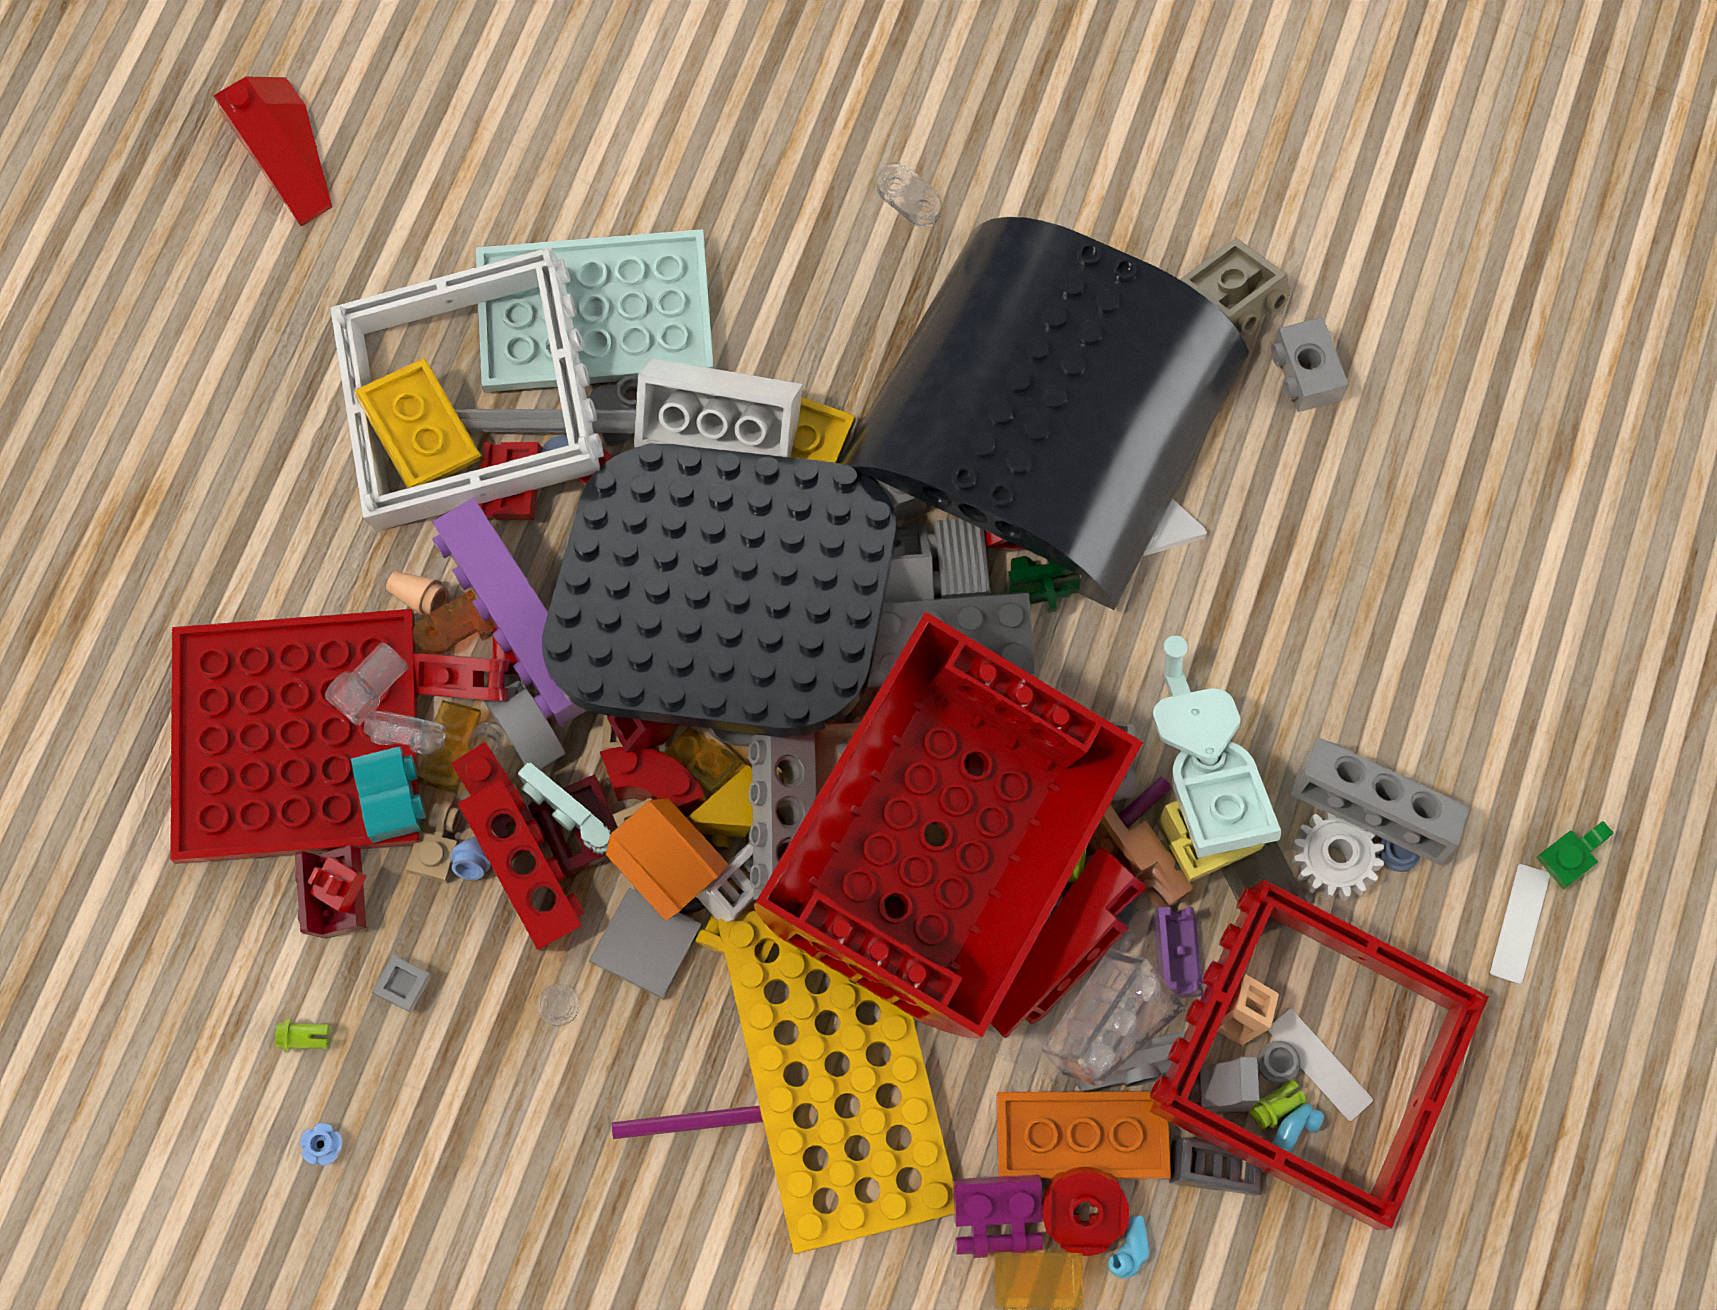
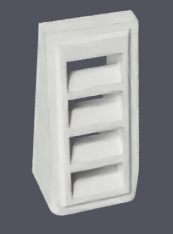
M750 842L727 862L729 866L720 876L696 896L716 920L723 919L725 922L734 920L754 899V889L750 884V880L739 868L743 865L749 873L751 871L753 859L750 856L753 854V847ZM731 877L743 893L739 895L727 879Z

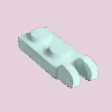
M531 762L527 763L518 773L524 784L521 788L522 792L537 805L545 801L556 810L552 816L557 822L569 831L576 827L581 831V838L586 847L590 850L593 849V852H596L598 855L605 854L611 835L607 826L604 827V824Z

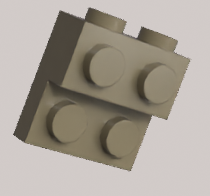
M1237 238L1180 278L1181 281L1211 301L1232 322L1238 332H1243L1244 334L1252 332L1257 327L1259 318L1268 311H1280L1286 305L1290 296L1287 274Z

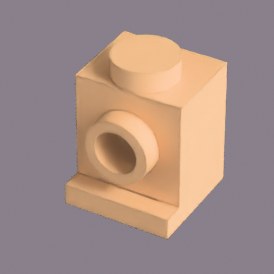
M1243 974L1217 1032L1242 1046L1270 1030L1279 993L1247 974Z

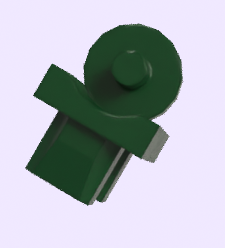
M1027 556L1011 559V571H1008L1009 593H1029L1030 604L1044 602L1048 613L1057 611L1056 600L1069 598L1070 594H1075L1079 591L1080 575L1049 560H1047V564L1033 566L1031 558Z

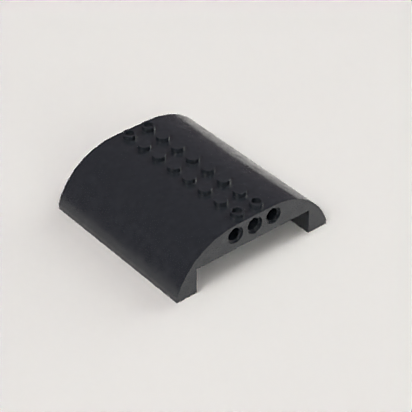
M1026 217L990 219L978 225L971 233L839 464L851 466L862 475H868L873 480L881 481L1081 575L1078 594L1115 610L1158 525L1163 519L1243 367L1249 350L1236 327L1220 309L1194 288L1168 272L1079 232L1047 221Z

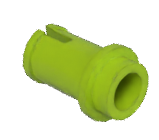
M286 1019L285 1023H277L275 1046L276 1048H283L286 1053H289L291 1048L328 1050L330 1038H313L312 1034H330V1024L292 1023V1019Z
M1290 1079L1286 1084L1264 1098L1259 1097L1260 1101L1250 1110V1114L1260 1128L1276 1127L1278 1125L1277 1120L1306 1103V1097L1302 1090L1290 1098H1286L1299 1087L1295 1081Z

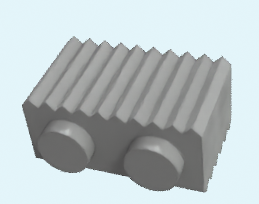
M954 518L952 520L935 521L934 534H927L932 558L936 557L938 571H933L934 595L940 594V598L990 594L984 530L962 519Z

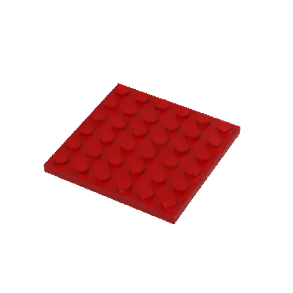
M412 609L172 627L170 860L174 864L295 855L303 851L321 853L350 845L361 849L410 846L414 845V843H419V831L375 843L369 839L363 820L360 797L351 758L400 746L405 756H413L418 779L411 782L414 795L419 794L417 694L415 693L413 653H416L415 614Z

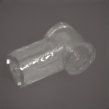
M381 642L352 673L350 671L344 672L330 684L326 690L325 699L353 724L359 725L375 712L379 706L380 697L409 667L397 652L389 645Z

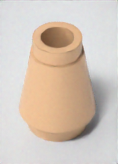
M394 571L386 584V591L423 617L439 615L447 603L448 589L442 586L441 581Z

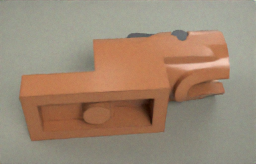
M1108 806L1088 843L1094 854L1101 847L1107 849L1147 886L1143 893L1157 908L1172 907L1185 898L1186 894L1196 889L1193 882H1188L1168 843L1159 840L1146 821L1128 830L1112 806Z

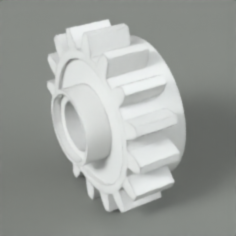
M1328 812L1325 814L1324 821L1319 815L1314 814L1309 820L1311 827L1303 824L1297 832L1302 839H1295L1291 847L1299 852L1291 861L1293 866H1300L1301 873L1297 877L1298 880H1307L1311 884L1309 889L1311 893L1317 890L1324 892L1325 900H1329L1333 894H1339L1342 901H1347L1351 890L1358 896L1362 895L1366 891L1364 883L1373 885L1378 879L1373 871H1379L1383 867L1384 861L1375 856L1383 851L1384 845L1373 844L1372 839L1375 837V834L1366 832L1364 829L1341 818H1337ZM1337 848L1345 854L1346 862L1338 863L1333 861L1328 854V849Z

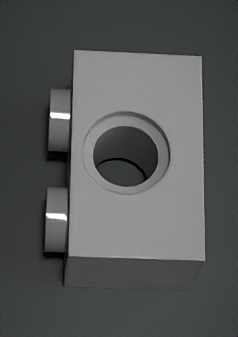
M1320 317L1279 328L1274 344L1271 345V354L1277 367L1281 366L1283 370L1285 394L1288 400H1294L1297 411L1301 412L1342 401L1349 384L1324 318ZM1299 362H1308L1312 364L1315 369H1305L1299 364Z

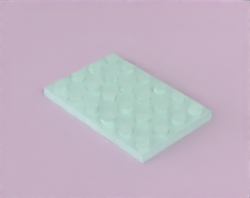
M703 229L476 247L477 267L551 247L559 260H565L570 274V282L565 283L567 294L570 293L572 295L577 311V316L572 317L573 328L579 330L583 342V351L578 352L580 363H584L587 368L590 384L618 382L626 376H638L651 358L714 369ZM539 287L478 303L483 391L495 392L557 387Z

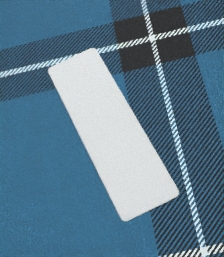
M1523 864L1518 865L1490 970L1491 975L1518 984L1523 982L1550 878L1548 872Z
M1288 1009L1272 1023L1271 1029L1268 1032L1276 1041L1287 1042L1296 1049L1300 1057V1067L1347 1120L1352 1121L1373 1102V1098L1292 1009Z

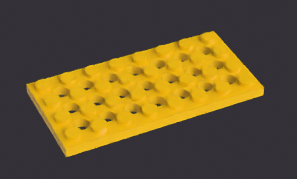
M884 903V904H883L884 911H885V913L887 914L886 907H885V903ZM756 911L740 914L729 922H725L723 919L717 920L793 1254L954 1215L953 1178L913 1017L862 986L850 982L845 976L779 938L760 919ZM766 940L773 941L780 950L777 959L771 963L760 962L755 956V949L758 944ZM820 971L828 976L830 985L824 993L813 994L808 991L805 986V980L810 973ZM774 981L783 982L789 989L788 998L780 1004L770 1003L764 995L768 984ZM871 1002L878 1006L881 1016L875 1024L864 1025L858 1021L856 1010L862 1003ZM831 1012L838 1017L840 1026L834 1034L823 1035L817 1031L815 1020L821 1013ZM790 1022L798 1028L799 1035L793 1044L781 1045L775 1040L774 1031L780 1023ZM875 1043L887 1046L891 1054L889 1062L881 1067L871 1065L866 1059V1050ZM834 1053L845 1055L850 1063L847 1073L840 1077L831 1076L825 1069L827 1057ZM793 1063L804 1065L809 1073L805 1084L799 1087H792L784 1080L783 1075L786 1067ZM886 1084L895 1086L901 1095L899 1104L889 1109L880 1106L876 1100L877 1090ZM845 1094L854 1096L860 1105L857 1115L849 1119L840 1117L834 1108L836 1100ZM804 1104L813 1106L818 1112L817 1123L809 1129L798 1127L793 1120L795 1110ZM894 1126H902L910 1133V1145L904 1150H893L886 1142V1134ZM854 1136L866 1139L870 1147L868 1156L860 1161L851 1160L844 1150L847 1140ZM810 1147H821L828 1154V1163L820 1171L809 1170L803 1163V1155ZM904 1168L915 1169L920 1174L921 1185L913 1193H905L897 1186V1174ZM870 1178L879 1185L880 1194L874 1202L863 1203L857 1199L854 1189L857 1182L861 1179ZM824 1188L833 1190L838 1197L837 1208L828 1214L818 1212L813 1205L815 1193Z

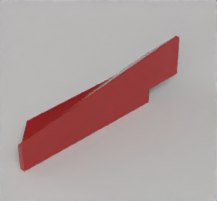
M1101 847L1096 851L1078 879L1047 920L990 1024L1004 1038L1009 1037L1024 1019L1031 1025L1042 1020L1129 929L1117 915L1141 894L1147 886L1107 849Z

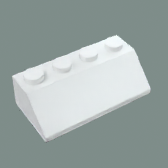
M651 358L638 374L634 447H640L649 443L676 444L790 457L799 423L802 384Z

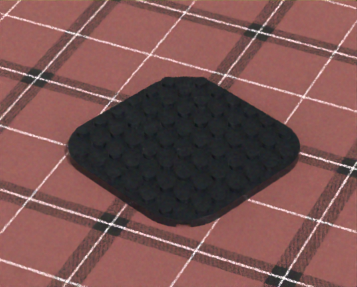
M645 444L616 455L599 467L600 471H596L591 476L580 497L542 635V653L547 673L550 679L561 689L565 698L587 711L607 716L773 737H797L812 734L825 729V724L836 719L841 714L846 716L860 701L868 685L896 541L894 508L886 492L877 482L868 475L865 476L856 472L853 467L839 463L676 444Z

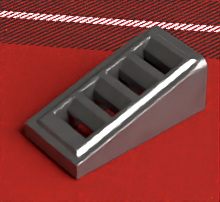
M1183 1137L1172 1143L1170 1159L1171 1178L1169 1179V1183L1260 1195L1262 1170L1246 1162L1244 1182H1239L1240 1158L1203 1140ZM1191 1153H1193L1192 1171L1190 1173ZM1205 1155H1211L1209 1176L1204 1175ZM1223 1157H1228L1227 1179L1222 1178Z

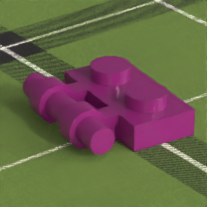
M1039 1175L953 1179L956 1227L971 1226V1236L955 1237L956 1255L973 1254V1258H987L988 1253L1011 1252L1012 1256H1025L1026 1251L1043 1249L1041 1232L1025 1233V1223L1042 1222V1193ZM1009 1224L1010 1234L986 1235V1225Z

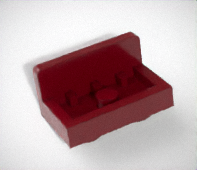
M350 845L318 855L304 851L295 854V880L297 883L299 906L298 921L302 934L327 939L367 928L363 885L349 913L335 910L311 895L310 891L313 885L308 883L314 868H322L328 856L337 858L362 873L361 848Z

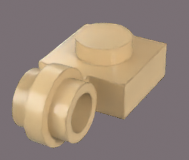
M444 801L442 804H434L429 818V826L435 828V833L433 835L419 831V843H414L406 867L408 873L448 883L452 871L451 852L459 844L456 840L445 838L447 831L455 832L460 820L461 810L455 808L454 803Z

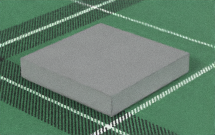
M628 888L589 961L664 1000L703 926L701 923L679 912L669 920L664 921L639 892Z

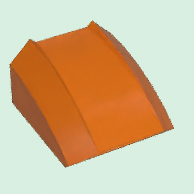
M669 799L647 801L611 833L606 850V856L664 921L669 920L681 911L683 907L719 877L729 866L715 848Z

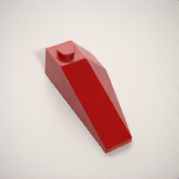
M245 76L213 95L224 119L300 226L332 208L307 107L286 77Z

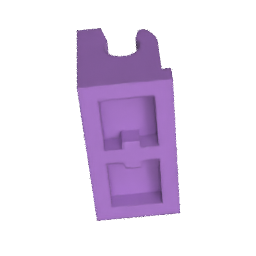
M1158 907L1153 919L1160 999L1202 997L1203 990L1194 908L1186 907L1184 911L1171 912L1170 907Z

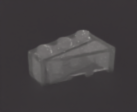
M1109 948L1041 1050L1063 1075L1099 1086L1183 1012L1186 1007L1146 958Z

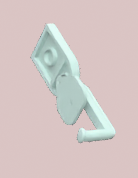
M1180 636L1168 637L1163 645L1165 651L1164 678L1171 697L1164 698L1155 705L1153 720L1160 739L1164 743L1181 750L1173 765L1172 783L1197 857L1200 858L1280 840L1281 829L1254 759L1243 747L1230 741L1240 726V715L1232 696L1226 691L1216 688L1190 692L1183 673V656L1187 653L1188 644Z

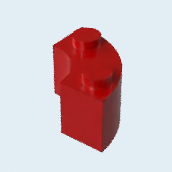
M623 746L600 751L618 801L629 799L645 801L649 798L652 800L669 799L685 817L690 816L706 802L699 783L689 770L674 758L662 752L645 748L626 753Z

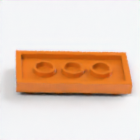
M1151 1091L997 1092L998 1177L1039 1175L1041 1180H1052L1056 1174L1066 1172L1069 1169L1093 1167L1112 1174L1117 1180H1169L1171 1172L1168 1121L1150 1112L1154 1100L1150 1098Z

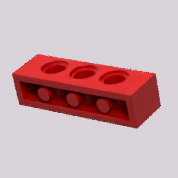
M501 779L457 803L537 950L582 926L578 918L585 915L574 893L568 896L564 894L558 882L564 879L565 876L554 856L546 860L538 845L544 843L545 840L534 820L527 824L518 809L525 806V803L514 784L506 787ZM508 815L515 820L516 829L510 837L499 838L493 834L492 823L498 816ZM521 851L530 852L536 859L534 870L527 875L517 874L512 868L513 857ZM542 887L551 889L556 895L555 905L552 909L545 912L536 910L531 902L533 893Z

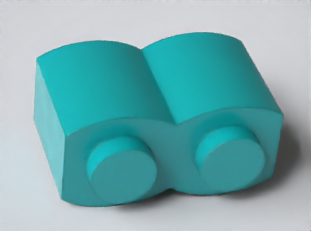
M399 746L351 758L363 820L369 839L375 843L422 831L420 819L426 818V811L421 794L414 795L411 781L418 779L413 756H405V753Z

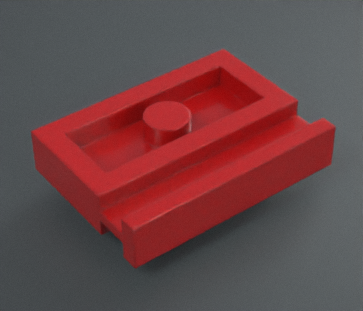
M484 442L481 469L542 453L543 447L539 442H501V444ZM538 489L528 490L520 494L478 505L487 518H495L496 520H534Z

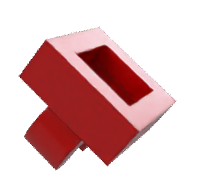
M328 856L323 867H315L308 880V883L313 885L310 894L337 911L349 913L367 876L343 861Z

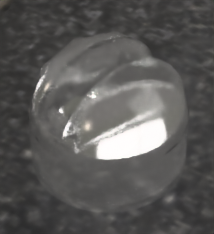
M486 721L480 722L473 729L469 740L472 749L486 742L494 755L498 754L504 742V731L499 724L494 721L491 723Z

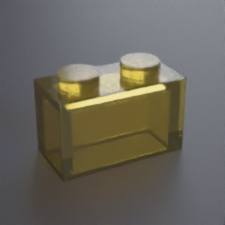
M1082 1253L994 1254L993 1310H1081L1083 1308Z

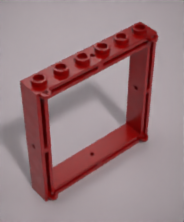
M1263 879L1252 887L1247 886L1238 899L1236 909L1240 910V914L1235 925L1230 923L1220 939L1219 946L1224 949L1218 962L1213 960L1203 976L1202 983L1207 986L1201 999L1196 998L1187 1011L1185 1021L1189 1023L1184 1037L1178 1036L1171 1046L1167 1059L1172 1061L1166 1076L1160 1075L1151 1090L1150 1098L1154 1100L1150 1112L1376 1230L1392 1229L1489 996ZM1269 917L1448 1010L1371 1194L1187 1099Z

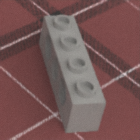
M815 733L797 737H773L757 734L752 736L748 752L749 761L752 764V783L749 789V801L753 805V824L750 828L749 840L753 847V866L750 871V884L754 889V900H757L779 862L778 849L784 854L816 799ZM777 767L783 773V782L777 776ZM778 808L783 812L784 823L778 818Z
M1320 737L1316 739L1304 756L1290 794L1439 865H1442L1458 846L1469 811V807L1447 795L1439 794L1418 784L1411 778L1403 777L1372 760L1360 757L1343 749L1338 744L1328 742Z

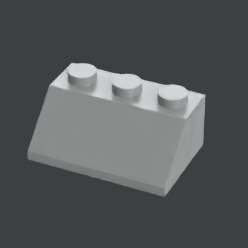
M926 526L896 527L895 548L884 603L934 599L932 555Z

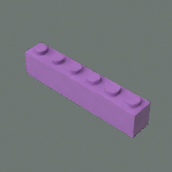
M471 498L432 521L438 534L432 538L434 544L444 559L451 556L455 561L457 567L452 569L456 579L463 590L471 587L477 596V599L472 601L474 607L484 622L491 619L498 630L492 634L504 654L512 651L518 663L514 664L513 668L524 686L532 683L539 695L533 699L545 718L553 716L560 727L587 711L565 698L561 689L550 679L542 653V635L548 612L475 498Z

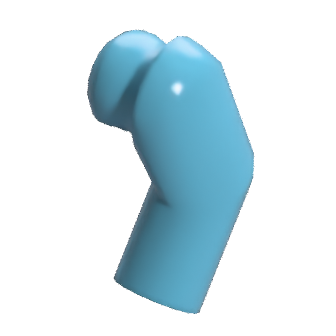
M1300 1105L1283 1119L1272 1144L1291 1153L1303 1127L1312 1133L1318 1132L1324 1120V1114L1319 1110L1313 1109V1105Z
M1144 1216L1129 1217V1223L1125 1231L1126 1242L1109 1258L1108 1267L1110 1272L1121 1279L1135 1275L1149 1258L1150 1250Z

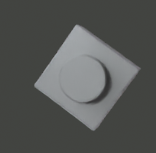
M392 955L372 993L412 1013L432 976L428 972Z

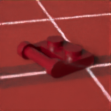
M595 774L562 788L604 824V827L607 826L611 833L618 828ZM545 801L540 805H537L535 802H531L528 805L532 816L538 818L554 858L565 876L562 880L571 878L582 870L609 859L606 853L598 855L596 852H593V849L590 850L586 847L581 838V831L576 827L573 829L583 852L572 857L560 827L552 816L554 809Z

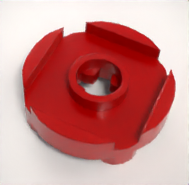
M1077 1167L1056 1174L1052 1178L1050 1186L1043 1197L1042 1217L1046 1231L1050 1237L1052 1236L1054 1241L1060 1244L1062 1249L1074 1255L1093 1256L1105 1252L1110 1248L1109 1245L1115 1242L1119 1236L1120 1238L1122 1237L1129 1223V1205L1125 1192L1115 1176L1098 1168ZM1081 1202H1090L1092 1207L1098 1208L1097 1213H1091L1087 1221H1082L1079 1213H1074L1075 1207H1079Z

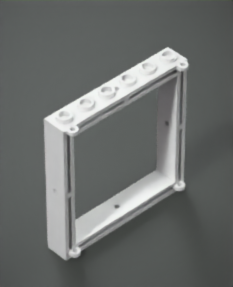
M551 247L330 307L363 518L376 531L447 513L473 497L478 504L520 494L528 490H535L588 476L596 471H600L598 458L604 456L603 447L599 435L593 433L592 422L597 421V415L591 398L587 399L585 387L590 386V379L585 364L580 363L578 352L583 351V342L579 330L573 328L572 317L577 316L573 297L570 293L567 294L565 283L570 282V274L565 260H559ZM539 287L569 446L389 493L382 443L354 395V390L372 382L364 334Z

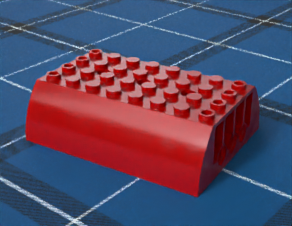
M925 611L754 904L755 911L767 927L779 938L920 1022L954 1035L976 1039L983 1038L1143 742ZM977 755L984 761L985 771L983 775L973 776L966 771L964 766L966 756ZM928 825H938L944 830L946 838L942 846L935 847L926 841L924 831ZM897 896L903 900L905 913L901 918H891L885 913L883 904L886 897Z

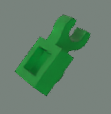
M1604 821L1600 822L1580 839L1570 830L1536 858L1560 887L1565 889L1598 863L1590 852L1605 842L1614 832Z

